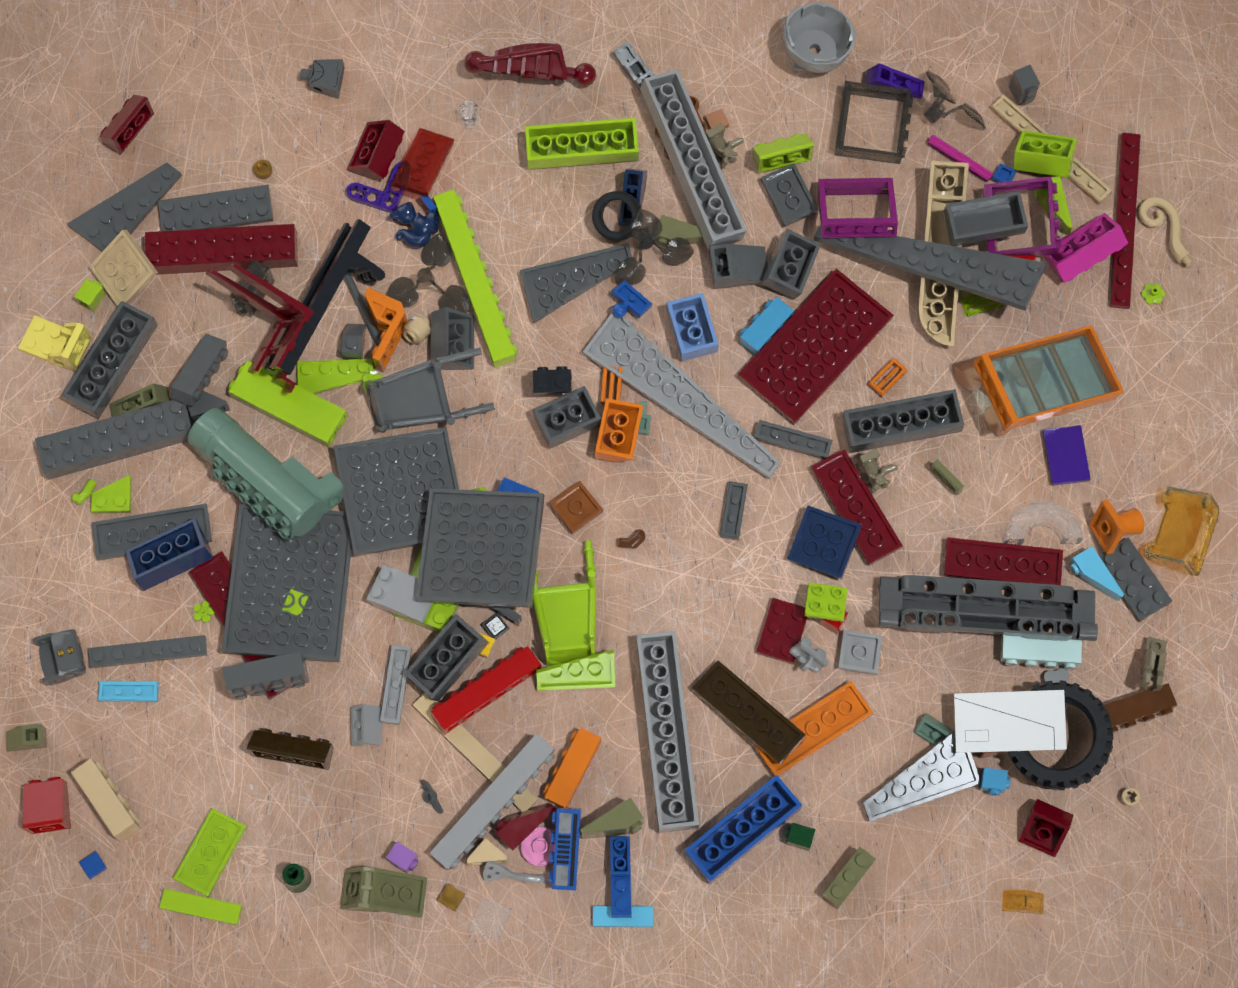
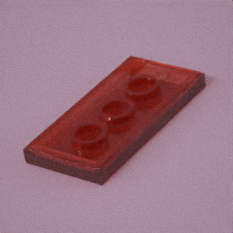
M420 128L393 180V186L428 197L454 144V139Z

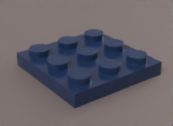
M808 505L787 559L842 580L862 524Z

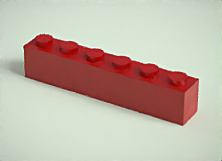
M528 646L524 649L520 647L513 653L512 657L499 661L496 668L483 672L481 678L477 681L471 680L464 686L465 689L452 693L448 697L449 700L444 703H437L432 708L431 717L443 734L446 735L534 675L537 669H541V663Z

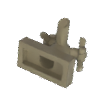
M720 123L706 131L705 134L711 147L718 154L716 157L717 161H721V167L725 168L726 164L737 161L736 157H731L732 155L738 156L737 152H733V148L742 144L744 139L736 138L727 143L724 139L725 127Z
M878 449L859 456L855 463L858 471L864 468L869 478L865 480V483L872 486L871 492L873 494L877 489L881 487L887 488L890 484V481L885 479L884 475L898 470V466L893 464L880 469L877 463L880 457Z

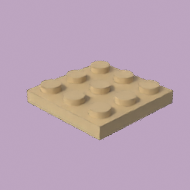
M122 230L89 266L117 306H119L121 301L129 304L158 273L128 230Z

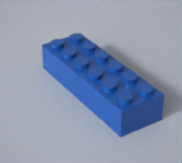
M776 775L685 849L684 854L706 881L711 884L800 811L803 805Z

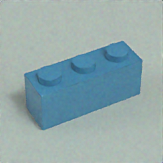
M778 297L773 301L769 300L764 306L765 310L761 314L758 313L753 318L750 327L746 326L740 333V344L755 356L794 314V310Z

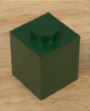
M792 823L791 828H786L784 839H787L786 845L809 851L815 829Z

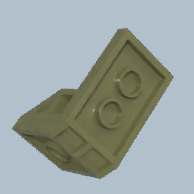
M371 867L346 869L340 909L362 912H388L422 918L427 877Z

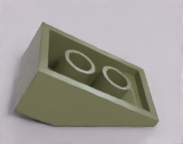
M629 798L580 829V835L582 839L627 835L630 832L635 834L642 829L644 817L633 800Z

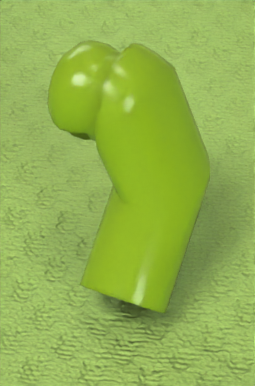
M88 479L80 493L75 492L72 495V501L77 502V504H83L91 495L97 483L92 479Z

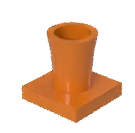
M1102 500L1088 526L1105 553L1112 554L1123 535H1139L1143 532L1144 518L1137 508L1117 514L1109 500Z

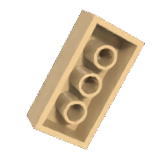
M89 759L71 772L116 839L122 843L141 830L139 817L131 809H128L130 804L121 793H117L119 791L118 786L110 777H106L109 773L99 761L94 762L92 759Z

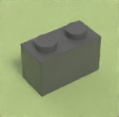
M1031 65L1015 70L1009 84V89L1018 105L1031 103L1035 99L1040 85Z

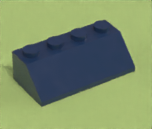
M196 518L125 550L134 580L143 591L213 559L209 543Z

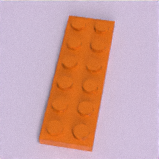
M850 681L790 720L806 734V738L780 765L755 744L753 746L772 774L779 776L873 715V711L853 682Z

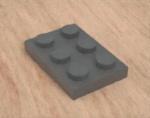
M795 163L761 177V182L784 227L818 213L819 209Z

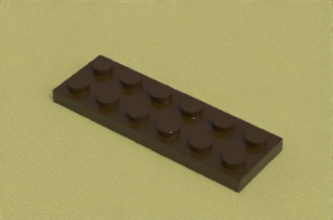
M719 660L692 687V691L779 765L806 738L805 733Z

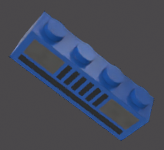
M557 807V812H553L552 824H556V832H551V844H555L554 852H550V864L554 865L553 872H549L548 884H552V889L576 891L581 808Z

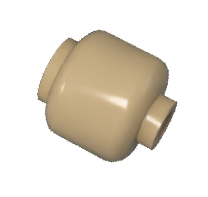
M412 317L403 327L404 338L411 344L422 343L431 333L430 322L425 317Z

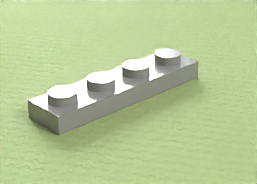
M392 645L380 717L381 723L400 725L408 677L404 673L409 669L411 647Z

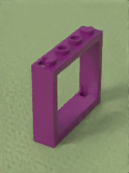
M1052 177L984 184L985 197L1017 191L1023 192L1047 189L1051 245L998 251L997 239L987 240L989 253L1035 256L1058 254V247H1061L1060 236H1057L1060 222L1059 218H1056V212L1059 211L1058 200H1055L1054 195L1058 193L1057 183L1053 182Z
M893 178L818 179L821 238L897 237L898 219ZM888 194L890 218H827L825 195Z

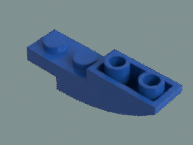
M630 836L610 837L611 918H632Z

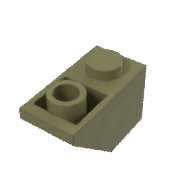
M42 724L20 726L7 731V752L47 748L46 728Z

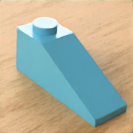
M1093 546L1072 558L1070 568L1075 575L1078 574L1080 579L1117 601L1123 598L1124 593Z

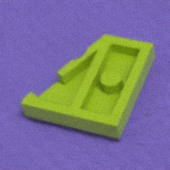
M127 475L93 492L91 498L92 514L131 513V475Z

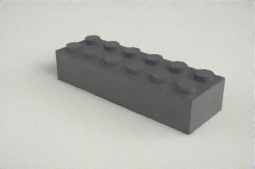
M121 301L63 392L62 396L65 401L99 419L158 326L155 318Z
M956 389L844 410L842 415L850 453L962 432L964 427Z

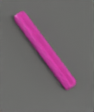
M932 135L928 140L930 146L953 161L969 163V171L984 181L988 182L993 175L991 171L937 136Z

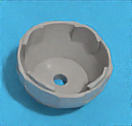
M823 2L809 3L797 7L788 15L783 32V45L789 58L799 68L813 73L829 72L842 65L852 48H854L856 32L852 21L833 5ZM817 48L819 53H812L810 49Z

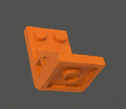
M368 287L364 293L368 308L379 331L382 333L380 338L382 341L379 346L374 348L372 356L376 370L383 373L403 336V327L407 323V318L402 302Z

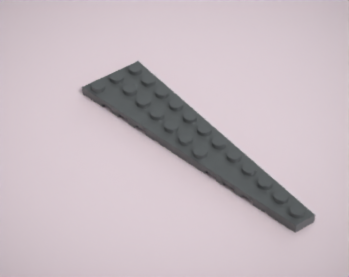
M820 226L814 235V241L1024 311H1026L1047 264L1036 260L900 236L821 238Z

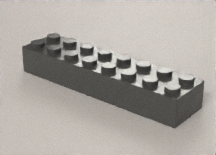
M171 400L35 438L43 474L50 480L188 441V434L193 424L187 404Z

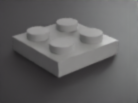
M844 630L838 669L877 675L882 636Z

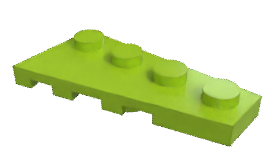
M373 359L298 361V386L313 394H319L323 391L334 390L345 385L363 382L362 377L365 374H369L370 371L374 370Z

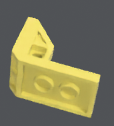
M34 315L18 349L67 370L76 371L92 337L85 325L78 322L65 323L63 327Z

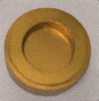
M259 160L253 167L254 173L259 179L269 178L273 171L270 162L267 160Z

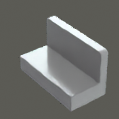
M367 704L351 707V746L382 745V723L380 722L382 707Z

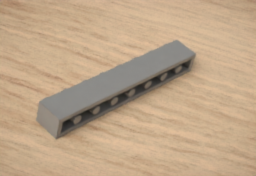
M536 733L435 846L430 854L446 869H455L462 861L460 857L464 852L468 854L475 846L473 842L477 838L482 839L488 832L486 828L491 822L495 824L502 816L500 812L504 808L508 809L514 803L513 797L517 793L522 794L528 787L526 783L530 778L535 779L541 772L539 768L544 763L548 764L555 757L553 755L555 750Z

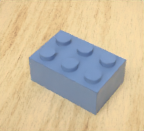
M703 293L667 302V313L681 361L718 352L719 344Z

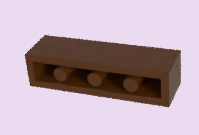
M1169 683L1162 685L1159 691H1152L1153 689L1103 705L1109 714L1113 733L1119 731L1118 728L1125 726L1126 729L1133 727L1140 720L1144 722L1153 720L1157 714L1161 713L1162 716L1173 713L1177 703Z

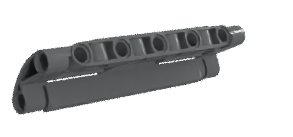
M903 575L901 578L880 576L879 626L938 633L956 631L1014 635L1026 639L1069 641L1071 639L1097 640L1098 625L1095 624V591L1074 590L1071 586L920 575ZM924 585H931L933 591H926ZM963 588H970L972 590V593H964ZM1002 590H1008L1011 596L1005 597L1002 594ZM1041 593H1047L1050 599H1043ZM911 616L915 622L908 623L905 621V617ZM924 618H932L934 620V624H927L924 621ZM951 619L954 625L948 626L944 623V620ZM1029 624L1032 627V631L1024 630L1023 625ZM1042 626H1049L1052 629V632H1045ZM1062 627H1069L1071 634L1064 633Z

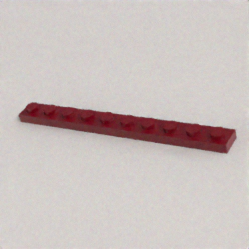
M1123 132L1121 134L1115 222L1121 226L1128 244L1121 250L1113 253L1110 307L1130 308L1141 134Z

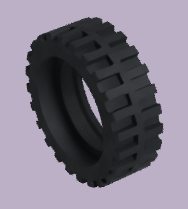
M1060 680L1058 683L1046 681L1044 685L1039 686L1037 684L1033 686L1034 689L1030 691L1064 690L1065 703L1076 706L1088 717L1093 729L1092 746L1081 762L1064 769H1054L1042 765L1029 751H1008L1011 760L1025 778L1027 777L1032 783L1044 786L1046 789H1075L1083 783H1089L1095 775L1098 776L1101 773V769L1108 763L1109 755L1113 749V729L1107 709H1105L1101 700L1098 697L1096 698L1090 690L1080 687L1077 683L1069 684L1066 681Z

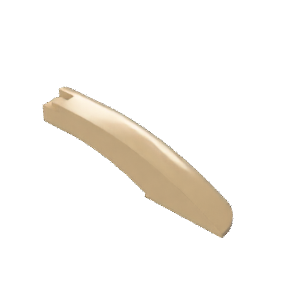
M931 161L925 241L951 246L943 210L946 204L966 201L969 163ZM921 276L919 317L922 326L935 341L954 347L959 289Z

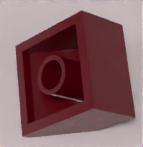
M1036 799L1018 841L1056 857L1070 829L1074 815Z

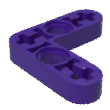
M403 161L395 165L385 192L354 182L347 187L348 198L354 202L384 212L392 213L396 211L411 177L410 165ZM406 168V172H403L402 179H400V170ZM395 183H399L401 185V189L399 191H393L391 189V186ZM358 189L359 193H355V195H353L352 191ZM370 194L378 196L373 202L369 201L367 197ZM391 195H393V204H390L388 207L386 202H390Z

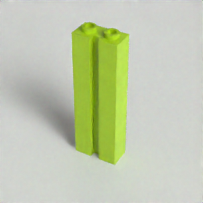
M249 360L246 361L245 365L242 364L238 370L239 375L236 380H232L228 387L231 398L330 448L337 436V432L348 418L346 410L295 385L292 393L283 394L282 390L285 386L275 381V376L265 371L264 368L260 367L258 372L249 373L248 370L252 364Z

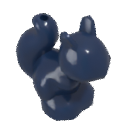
M409 201L400 205L396 211L389 215L394 222L411 225L412 231L408 229L397 231L396 239L400 241L403 238L405 243L412 248L424 247L429 242L431 235L438 232V214L435 211H430L426 217L422 216L421 213L415 212L413 204Z

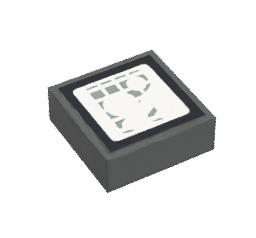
M498 613L482 624L488 634L495 640L509 630L508 625Z

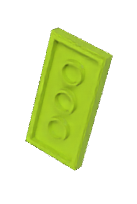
M211 808L173 879L209 898L247 826Z

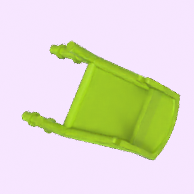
M590 540L584 542L585 549L583 550V554L586 556L587 567L585 571L588 574L587 583L538 588L537 577H539V573L536 570L533 604L547 665H556L596 654L597 585L595 571L597 568L594 566L593 554L595 550L592 549V541Z

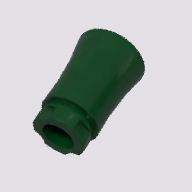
M289 864L284 868L282 877L284 885L289 891L301 893L310 886L311 874L306 867L298 864ZM295 873H297L296 879L292 878Z

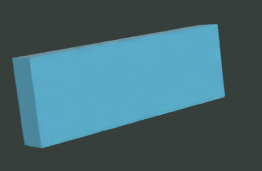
M99 681L98 701L158 702L159 682Z
M593 906V927H653V906H631L632 918H611V906Z

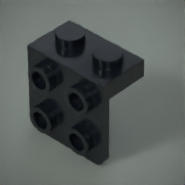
M558 366L556 370H548V367H537V370H533V394L572 393L571 369H568L566 366Z

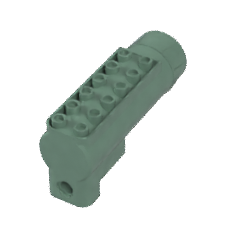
M213 408L205 412L190 429L188 442L205 460L212 464L213 476L221 480L229 491H233L243 503L249 505L256 515H260L268 526L278 531L283 539L291 540L294 537L306 534L320 521L323 515L342 502L343 484L332 472H329L319 480L293 456L284 463H281L247 433L236 420L220 408Z

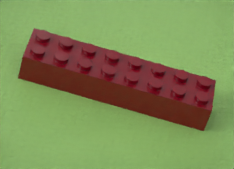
M295 224L145 232V255L158 271L156 275L207 272L210 269L230 271L226 268L230 263H235L246 270L298 267L297 230Z

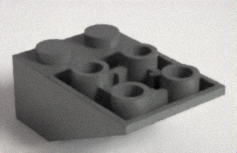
M738 244L710 246L709 257L714 289L760 284L768 267L765 247Z

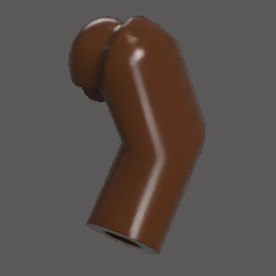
M638 529L629 539L619 538V547L637 548L644 542L645 532Z

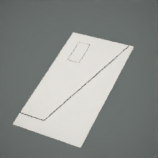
M1064 690L954 694L956 753L1067 749Z

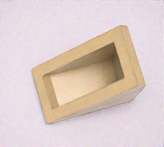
M487 838L467 858L468 866L485 865L487 861L508 863L507 856Z

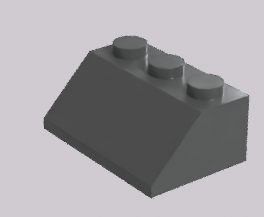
M448 307L431 312V359L450 355L451 352L455 354L467 351L469 348L474 349V315ZM474 357L473 359L467 358L455 361L454 364L452 362L442 364L440 369L472 370L474 369Z

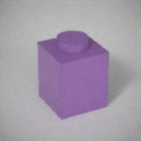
M398 841L386 857L387 861L407 874L410 870L413 871L419 862L417 860L418 855Z

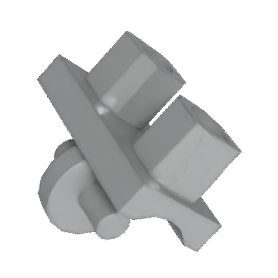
M804 637L790 649L789 653L801 662L799 668L802 671L809 668L817 673L829 663L826 659V652L820 648L816 650L811 648L812 641Z

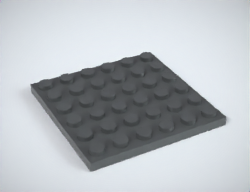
M447 427L333 446L339 480L343 484V502L353 555L360 556L423 545L430 488L459 490Z
M430 488L416 601L532 608L545 495L543 493Z

